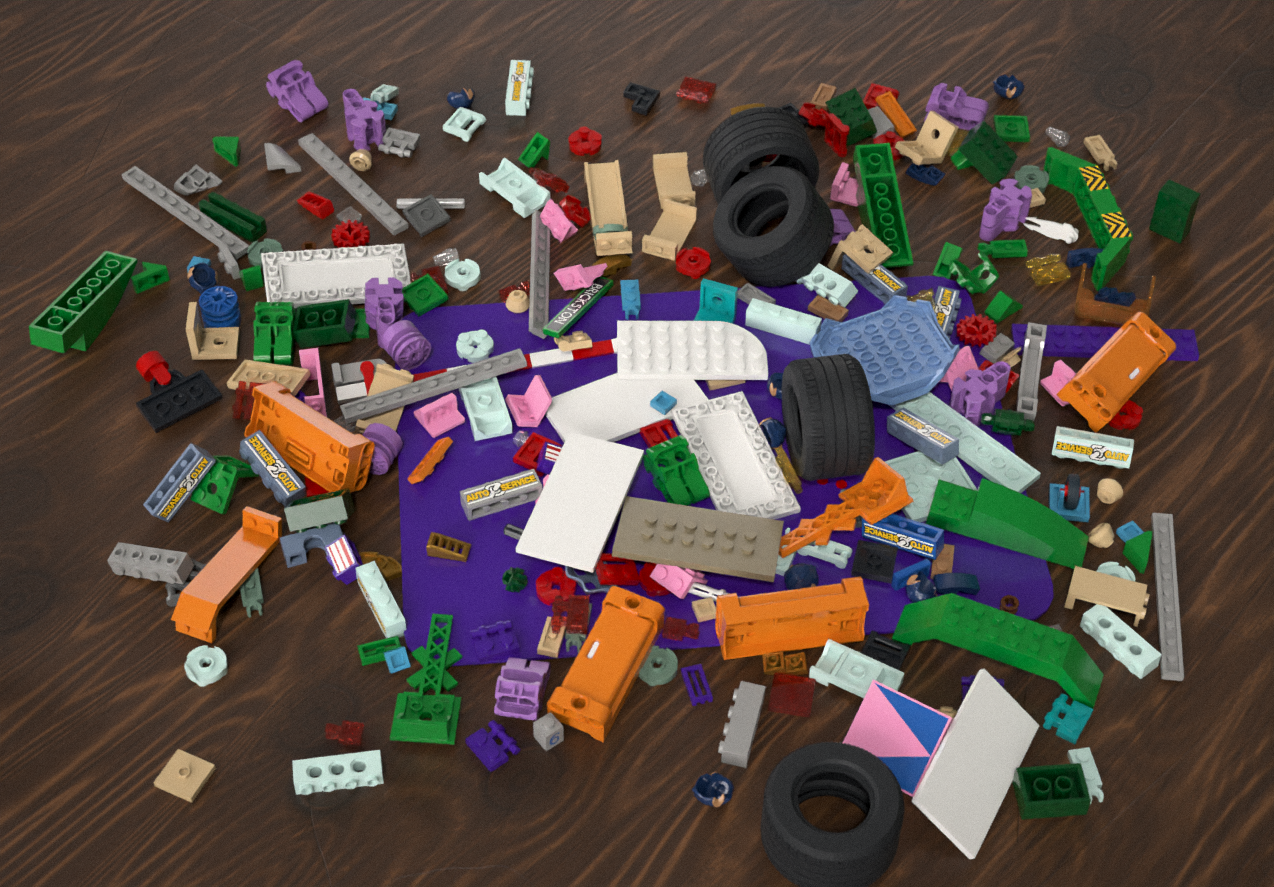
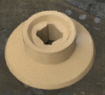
M1021 346L1012 350L997 362H1006L1011 368L1021 361L1017 355L1021 350Z

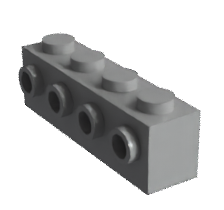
M118 542L107 560L112 571L117 575H128L153 581L159 580L171 584H184L194 567L188 553Z

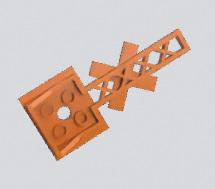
M879 457L874 458L863 480L838 494L839 498L844 501L843 503L827 504L825 513L814 519H801L798 528L781 537L778 555L784 558L815 541L816 545H828L833 530L854 531L857 523L854 518L859 515L870 525H873L914 502L913 498L907 493L904 477Z

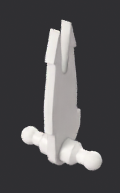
M1037 217L1025 218L1041 225L1040 227L1024 223L1032 231L1034 229L1048 237L1065 240L1067 244L1078 239L1079 231L1077 228H1073L1071 224H1059L1053 221L1036 219Z

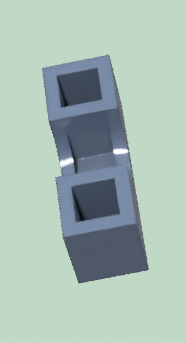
M327 524L328 526L324 528L308 529L305 532L281 537L280 543L287 567L290 568L307 563L306 553L312 548L323 549L327 556L325 547L343 536L339 524Z

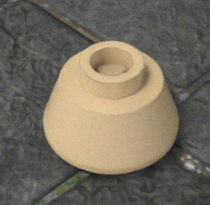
M358 149L350 155V163L356 170L366 171L371 168L372 156L369 151Z
M515 290L509 294L506 300L508 310L513 313H523L529 308L530 300L524 291Z
M1102 479L1098 483L1097 496L1101 502L1111 504L1121 499L1123 489L1114 479Z
M1109 523L1099 524L1088 535V542L1099 548H1107L1114 542V533Z

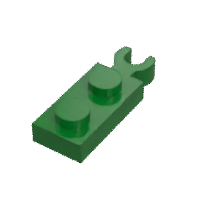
M1025 239L990 241L989 244L978 243L977 248L980 250L979 253L986 254L987 256L991 255L992 258L1027 257L1028 254Z

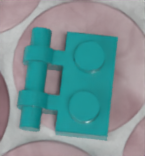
M1060 694L1059 698L1054 700L1051 712L1046 714L1043 727L1047 730H1050L1052 726L1058 728L1057 736L1076 744L1094 709L1075 700L1070 706L1066 704L1068 696ZM1060 712L1065 714L1064 719L1058 717Z

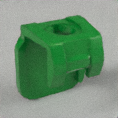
M978 253V256L984 262L973 270H970L956 258L951 261L949 270L955 276L958 274L956 281L961 287L964 288L966 286L971 294L977 292L986 293L999 278L996 268L986 254ZM989 271L988 278L980 280L983 272Z

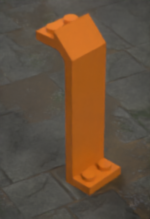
M248 506L244 508L243 526L181 592L171 620L176 622V631L209 643L215 641L216 618L219 610L280 543V538L282 537V518Z

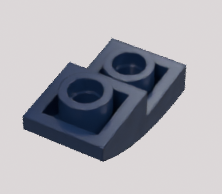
M912 163L905 172V174L920 182L935 186L945 176L942 171L933 165L927 168L923 164L917 165L915 163Z
M1083 248L1068 251L1066 265L1068 268L1085 264L1088 269L1094 267L1097 253H1102L1104 249Z
M1104 287L1098 291L1093 300L1108 307L1128 308L1134 302L1136 296L1134 292L1119 293L1116 287Z
M942 573L933 577L937 592L942 594H957L958 591L977 595L980 591L977 576L973 574Z

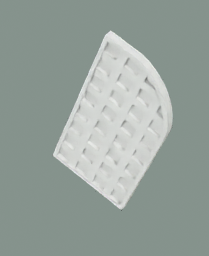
M617 321L618 380H768L767 354L764 346L752 333L735 324L723 321Z

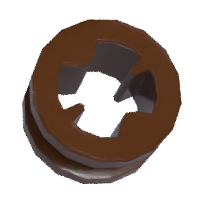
M305 241L301 245V250H317V245L313 241Z
M1006 595L1001 599L999 608L1002 611L1015 615L1018 611L1019 601L1015 596Z

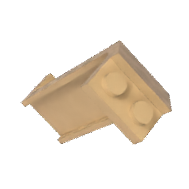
M618 160L612 163L599 164L584 162V181L587 185L592 231L593 227L599 225V228H604V224H621L624 229L627 226ZM631 231L596 234V241L593 236L597 256L632 253Z

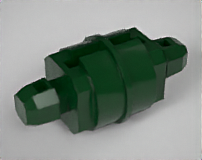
M995 409L993 415L991 413H983L980 418V423L988 426L991 425L992 432L1004 435L1021 436L1022 430L1030 432L1034 431L1035 428L1033 420H1024V413L1012 411L1011 409Z

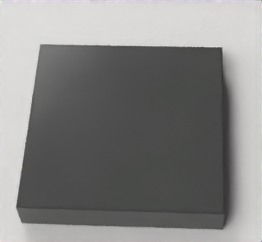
M432 194L402 210L403 215L421 237L451 221L450 216Z

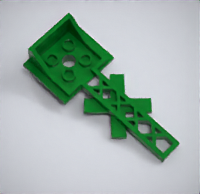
M432 614L426 649L420 646L411 652L412 656L423 668L407 678V682L414 689L419 687V693H398L390 740L455 744L462 699L461 697H455V695L441 694L442 687L448 692L458 685V682L445 669L462 659V655L455 648L448 652L453 615ZM436 622L447 623V625L440 629ZM441 638L444 642L437 646L434 641ZM438 654L440 657L435 660L433 656ZM431 688L436 692L435 695H424V692ZM424 718H430L431 721L422 720V719H424Z

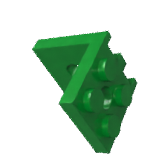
M212 456L216 462L193 490L190 500L220 514H226L238 478L258 477L259 474L253 472L250 464L232 456ZM213 483H215L217 486V492L215 494L211 491V486Z

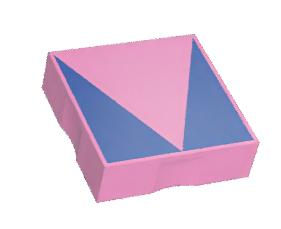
M873 680L843 743L863 748L882 760L894 773L902 792L914 797L954 719Z

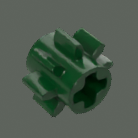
M510 567V570L504 572L502 582L507 585L505 590L519 593L520 590L526 587L528 579L526 575H523V569Z

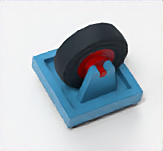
M1068 474L1065 485L1050 483L1049 509L1055 511L1066 520L1089 522V487L1080 486V477L1077 474Z

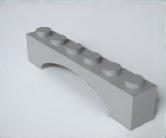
M1028 322L1025 333L1015 411L1024 413V420L1034 421L1037 411L1038 383L1047 325Z

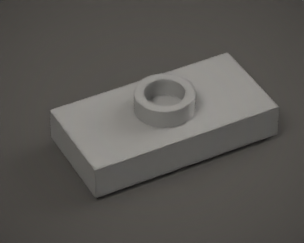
M749 283L738 290L737 298L747 304H750L753 298L771 304L776 303V299Z

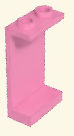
M318 348L299 350L301 367L309 369L311 374L307 381L318 379L320 395L304 397L305 404L327 417Z

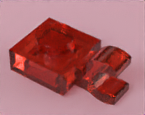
M529 281L522 282L519 287H516L514 284L498 290L503 303H506L509 294L515 290H521L527 296L530 295Z
M666 617L662 638L683 641L684 637L698 639L700 625L697 623L687 625V620Z
M342 721L341 726L327 723L325 738L330 740L338 738V742L341 744L360 746L364 723Z

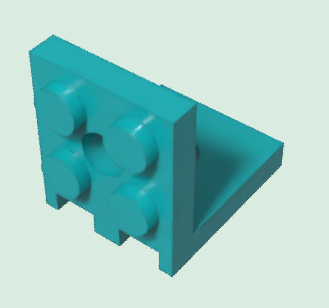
M703 278L700 288V309L694 321H723L734 324L736 320L738 288Z

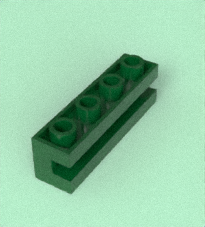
M213 191L208 195L209 202L203 199L198 203L200 212L223 228L251 243L257 241L267 232L266 221L262 216L256 215L249 209H245Z

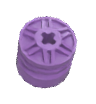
M408 320L398 321L391 325L385 331L381 340L382 347L403 370H411L420 366L428 358L431 351V344L416 326Z
M380 423L369 424L362 434L375 444L369 473L376 475L385 474L393 463L394 458L400 452L403 442L401 437L392 428Z

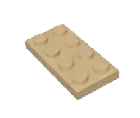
M245 359L227 381V386L229 389L253 392V388L256 386L277 381L289 388L291 395L295 397L311 374L309 369Z

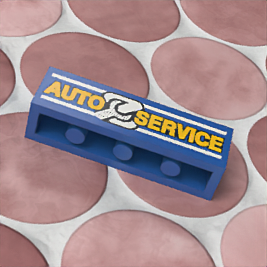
M890 514L873 525H870L862 518V537L934 560L937 559L944 548L943 529L895 514Z

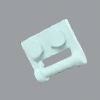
M459 107L443 125V131L459 136L467 142L472 137L471 135L474 131L484 124L486 118L482 114ZM471 120H474L473 124L467 130H464Z

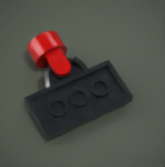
M149 351L138 359L136 369L145 381L150 382L151 395L136 402V407L155 433L222 399V394L202 369L185 377L178 370L168 371L169 364L160 352Z

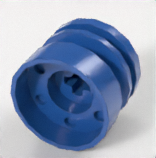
M216 286L205 290L200 295L199 305L205 328L240 326L242 320L238 298L233 289L226 286Z

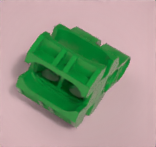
M256 302L254 310L256 320H254L253 325L255 337L254 361L273 364L274 353V364L292 366L296 342L292 334L296 317L294 302Z
M682 435L648 448L646 450L647 454L643 456V462L647 473L651 471L654 477L652 482L655 488L662 491L667 503L690 506L691 503L695 504L710 497V491L698 470L697 458L694 453L690 454L688 450L689 443Z

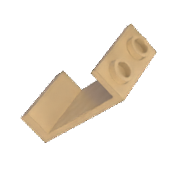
M687 152L653 155V172L661 209H664L665 199L695 206V191H692L687 169Z
M665 199L663 213L650 236L644 235L642 239V252L675 261L677 253L682 249L697 221V208Z
M377 363L376 373L368 396L413 383L414 375H411L407 370L401 369L399 371L393 369L391 365ZM404 406L358 419L355 431L363 434L369 424L373 423L384 424L396 431Z
M1075 566L1065 608L1073 609L1075 599L1084 600L1136 614L1133 626L1137 627L1139 620H1144L1147 608L1143 607V605L1147 606L1150 594L1146 593V584Z

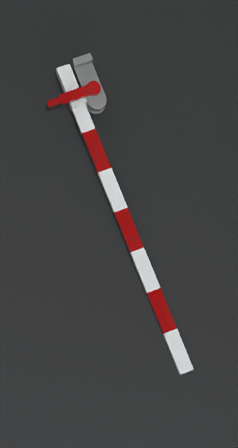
M617 338L593 342L592 347L570 351L553 349L525 354L527 366L510 372L616 354ZM373 359L339 365V363L331 364L338 404L353 402L367 397L376 373L377 363L382 365L386 364V362L382 359ZM463 366L413 374V382Z

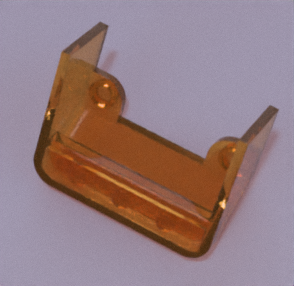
M1083 263L1074 306V312L1078 317L1121 326L1137 312H1143L1149 317L1156 276H1152L1149 283L1146 300L1136 299L1130 307L1095 301L1093 292L1082 288L1087 263Z

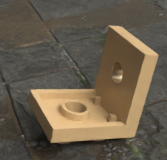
M930 111L916 141H897L895 148L900 151L901 155L913 159L912 162L917 165L942 163L959 127L935 111ZM936 130L940 132L938 139L935 137Z
M862 224L856 232H851L847 239L839 241L828 267L832 271L842 264L843 255L847 254L869 274L890 258L893 252ZM864 249H868L872 253H866Z
M189 302L186 333L192 360L237 359L240 337L239 327L202 328L197 302Z

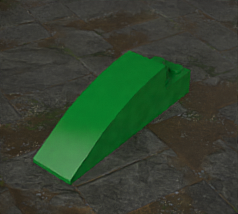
M890 143L856 145L853 161L858 182L856 200L861 223L893 252L891 257L881 264L883 267L912 266L914 263Z
M104 251L29 325L31 345L60 353H65L70 347L87 351L115 311L138 260Z
M982 478L977 491L938 480L925 523L1073 569L1075 566L1082 568L1089 538L1088 535L1055 511L1017 491Z

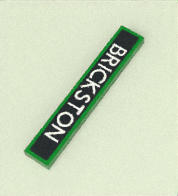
M604 277L595 278L593 280L594 283L590 287L584 288L543 327V334L559 339L613 286V280Z

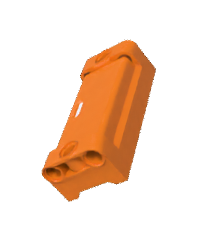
M1137 312L1118 329L1056 395L1062 401L1069 402L1088 421L1089 427L1097 433L1119 412L1120 408L1153 372L1176 350V344L1145 313Z
M277 381L253 388L252 396L255 400L250 423L245 428V437H249L260 430L289 466L329 492L349 488L350 493L361 490L365 486L374 452V442L361 434H352L292 396L290 389Z
M861 576L844 578L838 584L737 597L736 593L717 595L715 629L723 659L822 647L826 645L828 639L839 644L864 641V623L869 603Z
M617 586L610 587L602 602V611L562 685L556 687L547 703V713L551 712L560 723L586 732L594 739L604 742L639 676V671L643 668L652 647L664 628L665 608L656 601Z

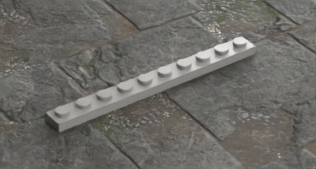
M313 133L298 139L299 145L393 235L408 229V223Z
M136 166L122 174L124 181L217 246L225 243L236 260L247 253L248 244Z
M535 210L532 214L529 332L544 339L547 335L543 334V327L548 324L550 229L547 225L543 224L539 217L542 212Z
M516 349L340 405V409L346 424L358 419L370 417L526 367L527 361L521 349Z
M1152 513L1151 523L1159 651L1162 654L1160 658L1161 679L1183 681L1184 668L1173 514Z

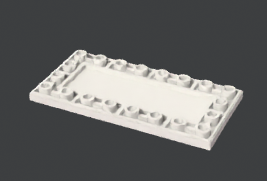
M404 244L261 253L267 302H294V308L349 299L351 304L365 303V283L371 278H379V284H388V277H394L402 282V288L411 284Z
M618 373L552 397V403L545 415L564 443L569 432L615 442L639 433L642 427L665 419H673L671 410L664 415L650 406V401L662 390L677 399V405L671 410L707 401L708 398L694 380H618Z
M742 391L671 410L672 417L680 434L689 443L688 450L690 454L694 453L697 458L698 470L709 488L710 498L717 511L774 520L800 512L801 508Z
M569 432L516 546V552L594 573L642 461L644 450Z
M985 669L979 670L912 799V802L969 859L976 857L1013 781L1015 770L1019 768L1039 727V724Z

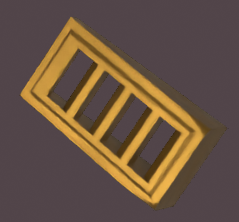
M431 532L426 547L427 556L467 562L471 544Z

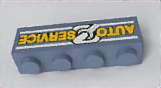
M847 254L843 255L841 269L884 304L894 295L906 297L908 286L893 275L891 271L879 265L867 274Z
M938 286L932 307L939 325L950 340L951 336H948V334L953 332L954 323L952 321L956 322L958 315L956 309H960L962 299L959 298V290Z
M903 407L887 416V432L940 464L943 465L959 455L958 438Z
M260 430L240 441L239 453L241 457L249 461L253 472L261 476L263 484L266 488H270L273 491L274 497L279 503L282 502L286 507L292 500L305 496L306 486Z
M190 443L143 505L152 516L169 523L216 460L207 450Z

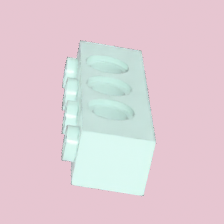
M820 263L808 274L795 281L798 284L802 282L810 291L815 290L823 298H829L828 300L835 306L839 304L844 308L858 292L851 281Z
M1096 604L1083 614L1080 623L1083 631L1091 635L1100 646L1107 649L1131 673L1142 679L1158 667L1162 654L1106 606Z
M380 750L294 760L293 779L296 795L384 784Z

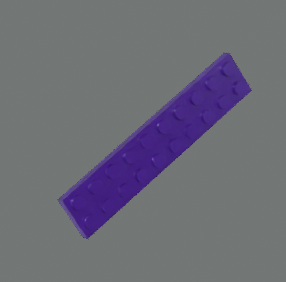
M1012 324L1011 326L1012 341L1015 343L1013 350L1021 346V350L1017 355L1023 354L1028 324ZM1047 325L1042 356L1091 358L1120 327ZM1162 329L1176 344V350L1167 360L1198 361L1199 352L1194 330Z

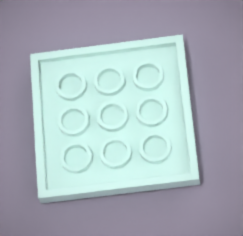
M917 451L885 461V463L904 477L907 493L913 498L914 502L901 509L908 519L917 522L927 520L938 480L977 491V488L956 457L942 465L922 452Z

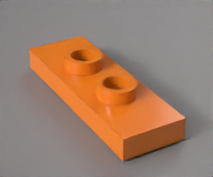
M890 91L876 97V102L894 125L902 139L917 131Z
M445 437L437 440L407 480L414 484L423 481L426 476L430 475L434 471V465L444 458L445 451L453 442L452 439Z

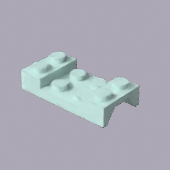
M506 158L502 159L498 170L488 176L483 172L479 173L480 184L490 192L495 190L511 202L513 210L524 218L545 206L548 200H550V192Z
M496 376L458 388L468 413L475 441L512 433V422Z
M828 639L820 659L815 666L810 668L809 678L827 687L832 683L865 698L873 680L898 691L903 683L904 673Z

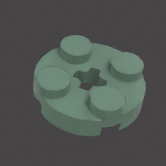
M1026 165L1015 172L1014 180L1018 181L1016 186L1020 190L1026 185L1030 189L1038 188L1041 193H1044L1045 188L1048 186L1049 175L1045 170L1044 173L1040 171V167Z
M604 224V228H599V225L593 227V236L596 241V234L628 231V227L626 226L623 229L621 224Z
M264 239V242L259 243L258 240L253 242L247 249L249 263L253 266L260 265V268H263L261 253L283 252L281 244L274 239Z
M653 646L643 668L639 671V677L650 686L670 682L676 677L678 660L672 650L668 648L666 650L663 648L658 649L659 646ZM653 663L662 664L660 668L653 667Z

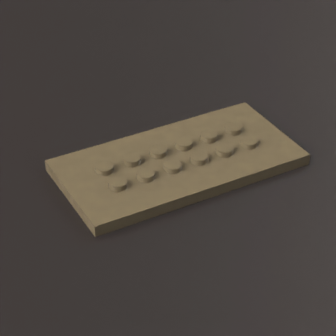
M626 496L612 549V556L774 582L784 521Z

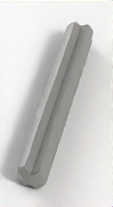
M398 198L396 205L398 209H405L423 198ZM435 198L443 209L465 208V199Z

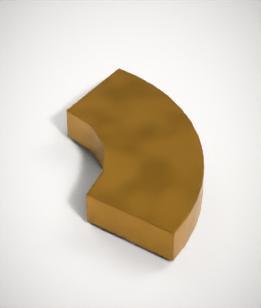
M359 552L363 564L375 561L385 581L402 576V566L394 558L380 555L378 552Z

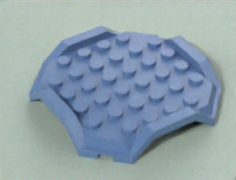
M894 295L881 310L845 322L825 318L820 326V332L815 334L809 342L814 358L838 354H850L856 358L864 369L872 401L888 405H895L929 393L944 377L960 350L959 345H953L939 325L930 301L917 299L916 302L907 301V297Z

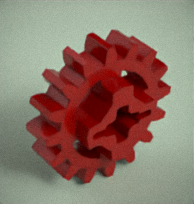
M348 220V223L342 221L341 225L336 224V229H332L333 245L338 248L366 246V243H369L370 232L368 226H364L363 222L358 224L357 220L354 222Z
M972 314V317L965 316V320L960 319L959 323H957V336L959 341L965 340V345L971 343L972 347L975 344L981 347L983 343L988 345L989 341H994L997 325L994 324V320H988V316L982 318V314L978 316Z

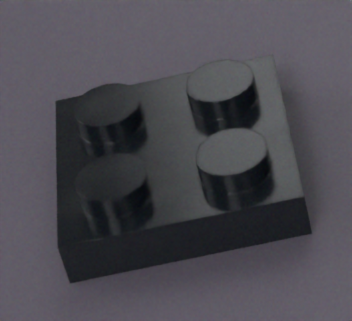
M858 540L851 576H861L866 579L891 583L898 547Z

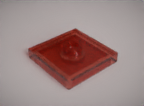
M774 672L768 711L810 718L816 679Z

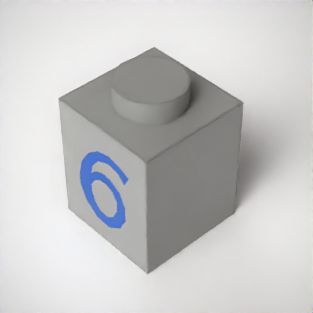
M551 712L533 722L534 738L545 751L564 741L563 725Z

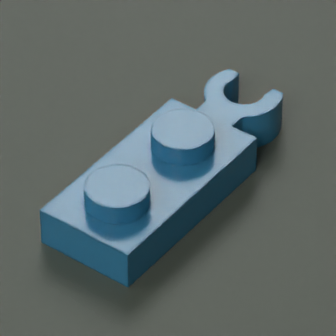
M620 280L622 311H625V318L629 320V315L633 314L636 319H639V310H641L638 280Z

